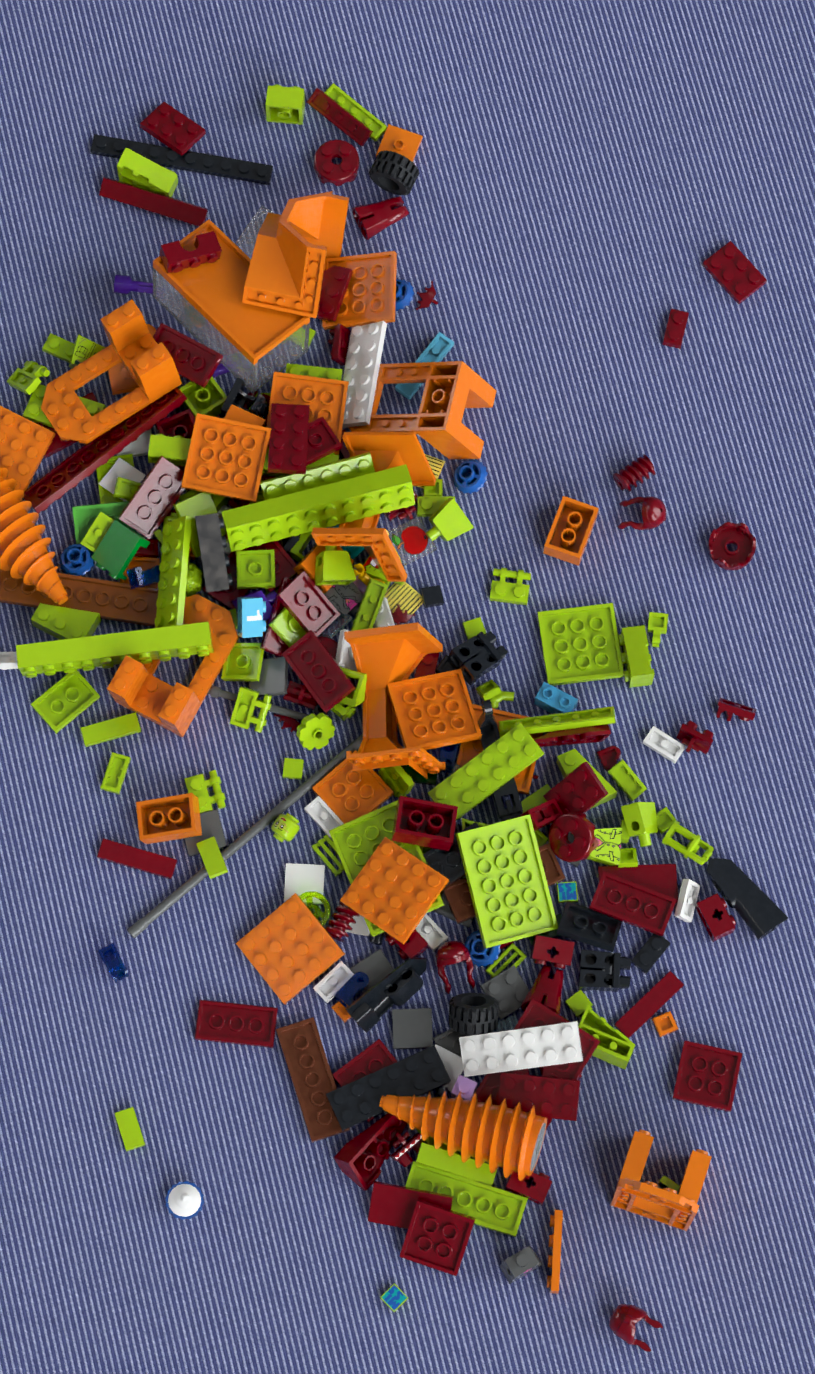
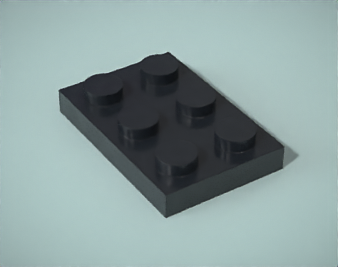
M567 901L557 935L613 952L622 921Z

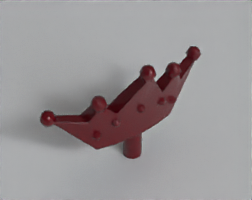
M431 281V288L425 287L427 292H417L422 301H417L420 306L416 310L428 308L431 302L436 305L438 304L434 300L436 291L433 281Z
M397 604L395 612L392 613L391 610L394 623L396 625H400V623L406 624L415 616V613L408 615L407 610H405V613H402L400 605Z
M274 714V717H280L279 722L284 721L281 729L291 727V732H297V727L300 723L296 719Z

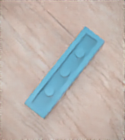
M439 332L415 363L441 362L454 346V341ZM400 383L395 386V390L410 400L423 383Z

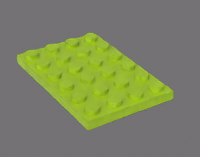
M398 800L329 830L350 884L355 880L384 837L392 839ZM393 841L427 864L420 846ZM440 894L427 913L444 906ZM365 919L372 937L384 932Z
M530 814L456 833L484 948L558 929Z

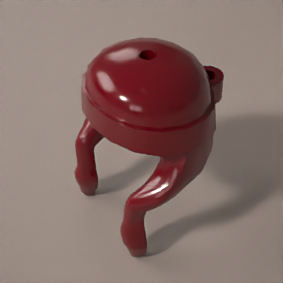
M652 496L624 500L620 502V506L627 507L634 503L642 504V519L644 523L625 521L617 527L624 529L627 526H631L637 530L656 528L666 520V507L663 501Z
M459 941L443 943L438 948L436 955L438 975L443 980L444 989L448 994L451 991V984L444 968L446 965L462 961L467 964V981L472 988H475V981L472 977L474 966L470 953L465 945Z
M625 1303L618 1305L611 1315L610 1329L627 1344L638 1345L644 1351L651 1352V1349L645 1342L634 1339L635 1323L643 1319L654 1328H663L662 1324L652 1320L645 1310L635 1305Z

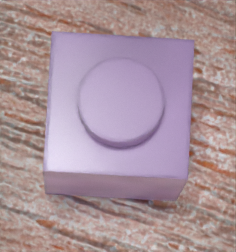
M459 1075L452 1089L451 1097L456 1098L461 1091L463 1100H470L477 1089V1082Z

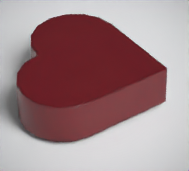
M610 746L598 751L596 754L602 767L609 771L617 764L621 752L618 747Z

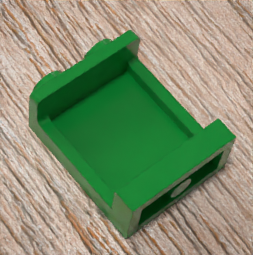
M114 520L91 558L97 562V567L104 571L106 569L110 571L108 575L112 578L126 580L128 577L123 574L139 547L142 546L147 549L150 541L126 524Z

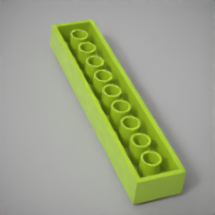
M405 464L225 510L221 513L231 552L272 541H279L291 536H298L299 534L311 532L313 528L333 527L361 518L388 513L396 509L407 508L415 505L412 480Z
M200 622L16 645L18 669L22 676L34 678L37 677V674L43 673L50 676L55 675L59 671L73 673L75 669L91 671L95 667L100 666L102 668H112L116 664H121L126 655L142 664L151 663L152 660L156 659L169 661L172 657L187 659L190 658V655L197 654L199 657L210 655L209 653H213V644L209 622Z

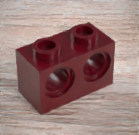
M555 798L527 810L520 816L530 814L534 831L551 824L563 813Z

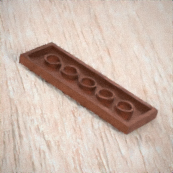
M550 844L538 847L548 886L565 880V876ZM466 877L455 881L443 889L457 924L476 917Z
M314 1017L276 1029L311 1142L313 1143L350 1131V1128L342 1131L326 1097L327 1093L337 1088Z

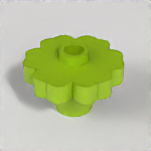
M312 713L302 719L301 725L297 727L296 736L304 748L312 750L314 747L321 749L323 746L328 745V739L334 736L335 727L328 715L319 713L316 716Z

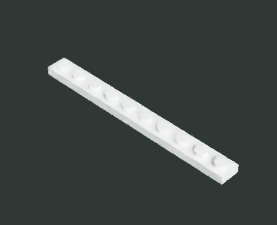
M319 796L304 808L306 813L331 840L329 830L344 824ZM427 914L424 915L415 928L433 952L448 939V936Z

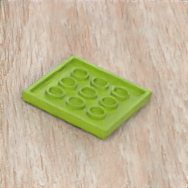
M613 603L537 612L548 684L556 686L624 677Z

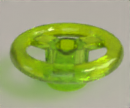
M314 891L301 894L299 897L302 901L306 899L307 907L309 909L314 908V916L317 919L319 917L322 918L319 922L325 925L330 916V905L326 897ZM312 897L319 899L323 903L325 912H322L320 907L313 903Z

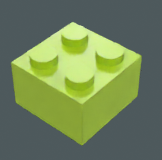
M278 84L268 85L265 104L267 122L303 125L305 111L304 88L298 86L283 87Z
M211 377L205 389L191 381L179 388L187 398L182 405L186 410H191L195 419L197 413L216 417L221 413V407L227 398L213 377Z

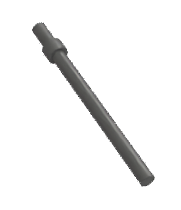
M217 686L211 687L208 691L211 697H221L235 702L238 694L221 690V687ZM273 704L270 710H268L301 721L304 717L308 716V714Z

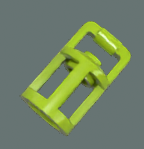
M677 820L672 824L662 840V844L665 846L669 845L683 854L685 859L691 858L700 865H703L710 859L714 850L712 846L701 840L700 835L693 834L681 826ZM675 832L690 840L686 847L672 839ZM700 847L706 850L701 857L696 854Z

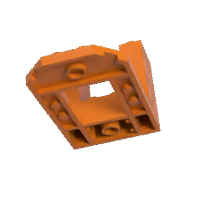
M133 300L128 301L100 319L109 339V346L47 384L41 410L61 440L79 441V443L88 444L182 384L171 354L162 342L157 344L148 330L143 314ZM122 361L139 387L99 413L91 416L75 393V390Z
M463 361L380 364L370 425L349 427L351 432H415V434L421 436L448 459H480L484 441L462 424L461 421L465 408H493L497 390ZM425 383L418 414L376 415L384 384Z
M198 594L185 597L183 625L209 622L213 653H209L210 655L204 657L188 688L178 682L173 687L153 676L161 662L160 659L142 664L127 655L107 687L116 703L182 738L238 640L231 611Z
M645 1130L635 1131L611 1206L687 1231L699 1208L697 1202L712 1156H709L708 1152L701 1149L692 1150L679 1191L671 1188L661 1189L657 1187L656 1183L650 1181L640 1182L654 1137L650 1136L651 1133Z

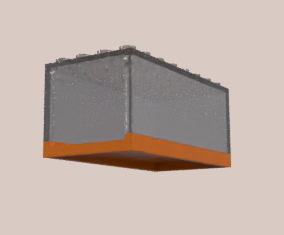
M209 219L179 242L183 249L194 251L196 250L194 246L196 235L214 231L222 249L220 259L214 263H203L196 268L189 267L177 273H167L160 256L153 260V297L201 344L222 354L224 357L220 363L236 378L244 380L245 387L253 394L273 378L274 372H282L286 368L287 363L292 364L308 352L310 317L242 303L244 285L251 259Z

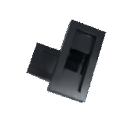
M237 378L221 407L222 416L225 417L231 404L244 409L245 403L248 402L253 404L250 408L251 410H244L265 419L269 411L267 398L262 396L261 393H258L257 397L243 392L245 389L244 380Z

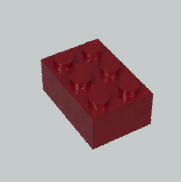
M400 796L396 805L391 840L449 851L453 844L458 806Z

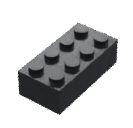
M218 513L195 516L206 592L229 590V586L233 585L231 573L227 574L226 567L230 566L229 557L224 555L223 549L227 547L226 537L221 536L220 530L224 529L223 517H219Z

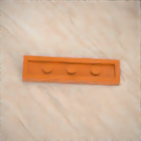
M555 1210L554 1215H550V1227H553V1235H549V1247H552V1255H548V1267L551 1268V1276L547 1275V1288H550V1293L554 1294L559 1293L563 1210Z

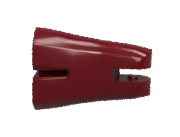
M401 196L352 208L353 217L366 240L409 215L407 207L403 206L404 202Z
M544 965L522 1002L521 1009L525 1012L532 998L560 1014L564 980L563 970L556 969L553 978L549 979L551 967Z

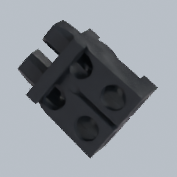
M480 632L477 636L453 648L448 656L454 667L461 669L463 677L469 685H472L481 676L498 667L508 653L504 646L495 648L492 645L497 640L492 632L486 634Z
M581 949L578 991L581 989L582 991L600 990L617 992L618 989L629 988L630 976H620V970H630L631 958L621 957V953Z

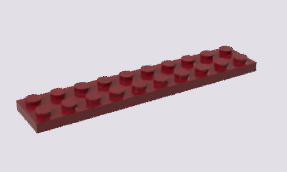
M176 387L104 434L85 444L25 490L23 499L30 501L32 508L38 514L46 510L50 504L62 498L67 491L76 487L80 481L90 476L98 467L106 464L111 457L120 453L124 447L137 440L145 431L150 430L154 424L164 419L168 413L180 407L187 400L186 396Z

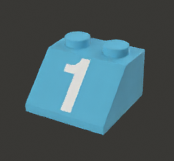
M237 597L238 636L242 638L263 636V632H266V620H263V613H266V601H263L262 597Z

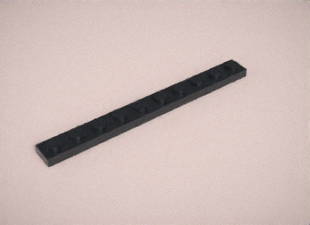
M94 134L90 150L91 154L120 159L126 147L163 167L270 185L273 172L272 165L187 151L181 156L169 147Z

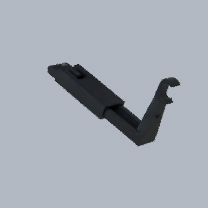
M490 700L482 701L483 713L478 720L482 734L480 741L483 750L500 738ZM513 777L492 793L498 817L502 821L517 818L523 814L522 804ZM507 795H510L511 801H505L507 809H504L501 797H507Z

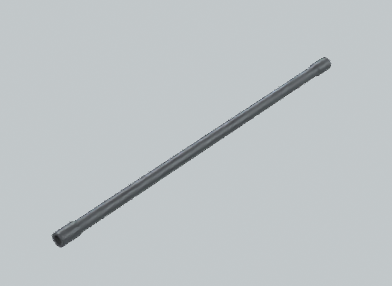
M363 733L221 852L224 862L346 759V751H351L352 753L355 750L357 751L362 742ZM205 866L148 914L127 929L129 934L136 938L154 920L208 876Z

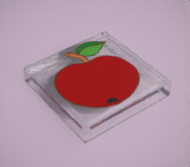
M420 516L388 531L389 538L400 556L403 566L437 550L435 543L431 542L425 534L427 529Z

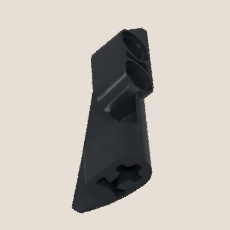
M709 859L707 872L712 877L713 885L728 905L736 909L758 940L771 933L779 924L788 919L777 905L731 859Z
M407 959L347 1007L346 1011L367 1033L394 1004L397 1006L403 1005L421 989L423 980L420 976L426 971L427 959Z

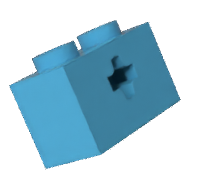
M544 682L535 697L534 705L552 714L573 712L576 709L578 699Z

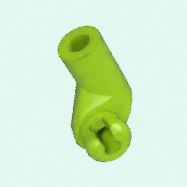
M501 691L502 693L489 699L492 708L497 709L502 700L514 702L515 692Z

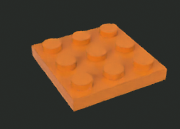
M347 759L342 761L312 787V790L344 824L376 810L394 794L393 790L373 769L353 771V763Z

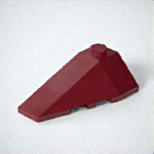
M608 724L558 730L534 739L539 747L597 743L605 740L611 734V730Z
M390 1113L386 1114L346 1143L333 1157L345 1175L366 1191L381 1174L380 1168L384 1160H388L391 1155L389 1151L392 1144L397 1140L394 1134L398 1132L401 1135L407 1122L399 1120L398 1117Z

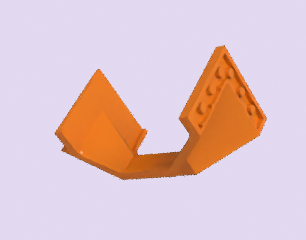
M333 191L289 199L282 215L268 212L257 235L244 285L242 303L316 318L325 260L327 258L341 257L349 198L332 194Z
M344 432L342 439L349 451L350 457L370 452L375 472L406 464L413 486H435L436 478L415 432ZM380 514L342 523L338 528H313L311 534L317 546H364L388 582H406L407 573L385 528H376Z
M418 622L344 632V639L352 648L357 672L367 674L365 700L362 703L363 739L357 754L346 751V759L353 763V771L409 765L428 779V773L437 774L441 770H446V762H440L421 746L403 748L399 744L397 720L387 691L388 683L408 680L425 655L443 652V644Z

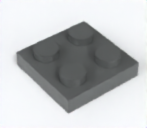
M515 966L510 967L480 985L484 994L496 998L499 1002L498 1018L500 1020L521 1008V1004L529 992Z

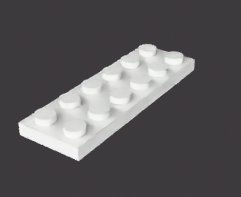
M384 321L362 326L357 325L351 329L342 380L349 381L343 428L370 425L387 323Z
M578 1021L459 1037L464 1077L583 1061Z

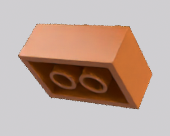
M563 496L545 542L543 554L579 566L596 522L599 508Z
M193 793L136 802L139 840L143 843L152 844L202 835L199 800Z

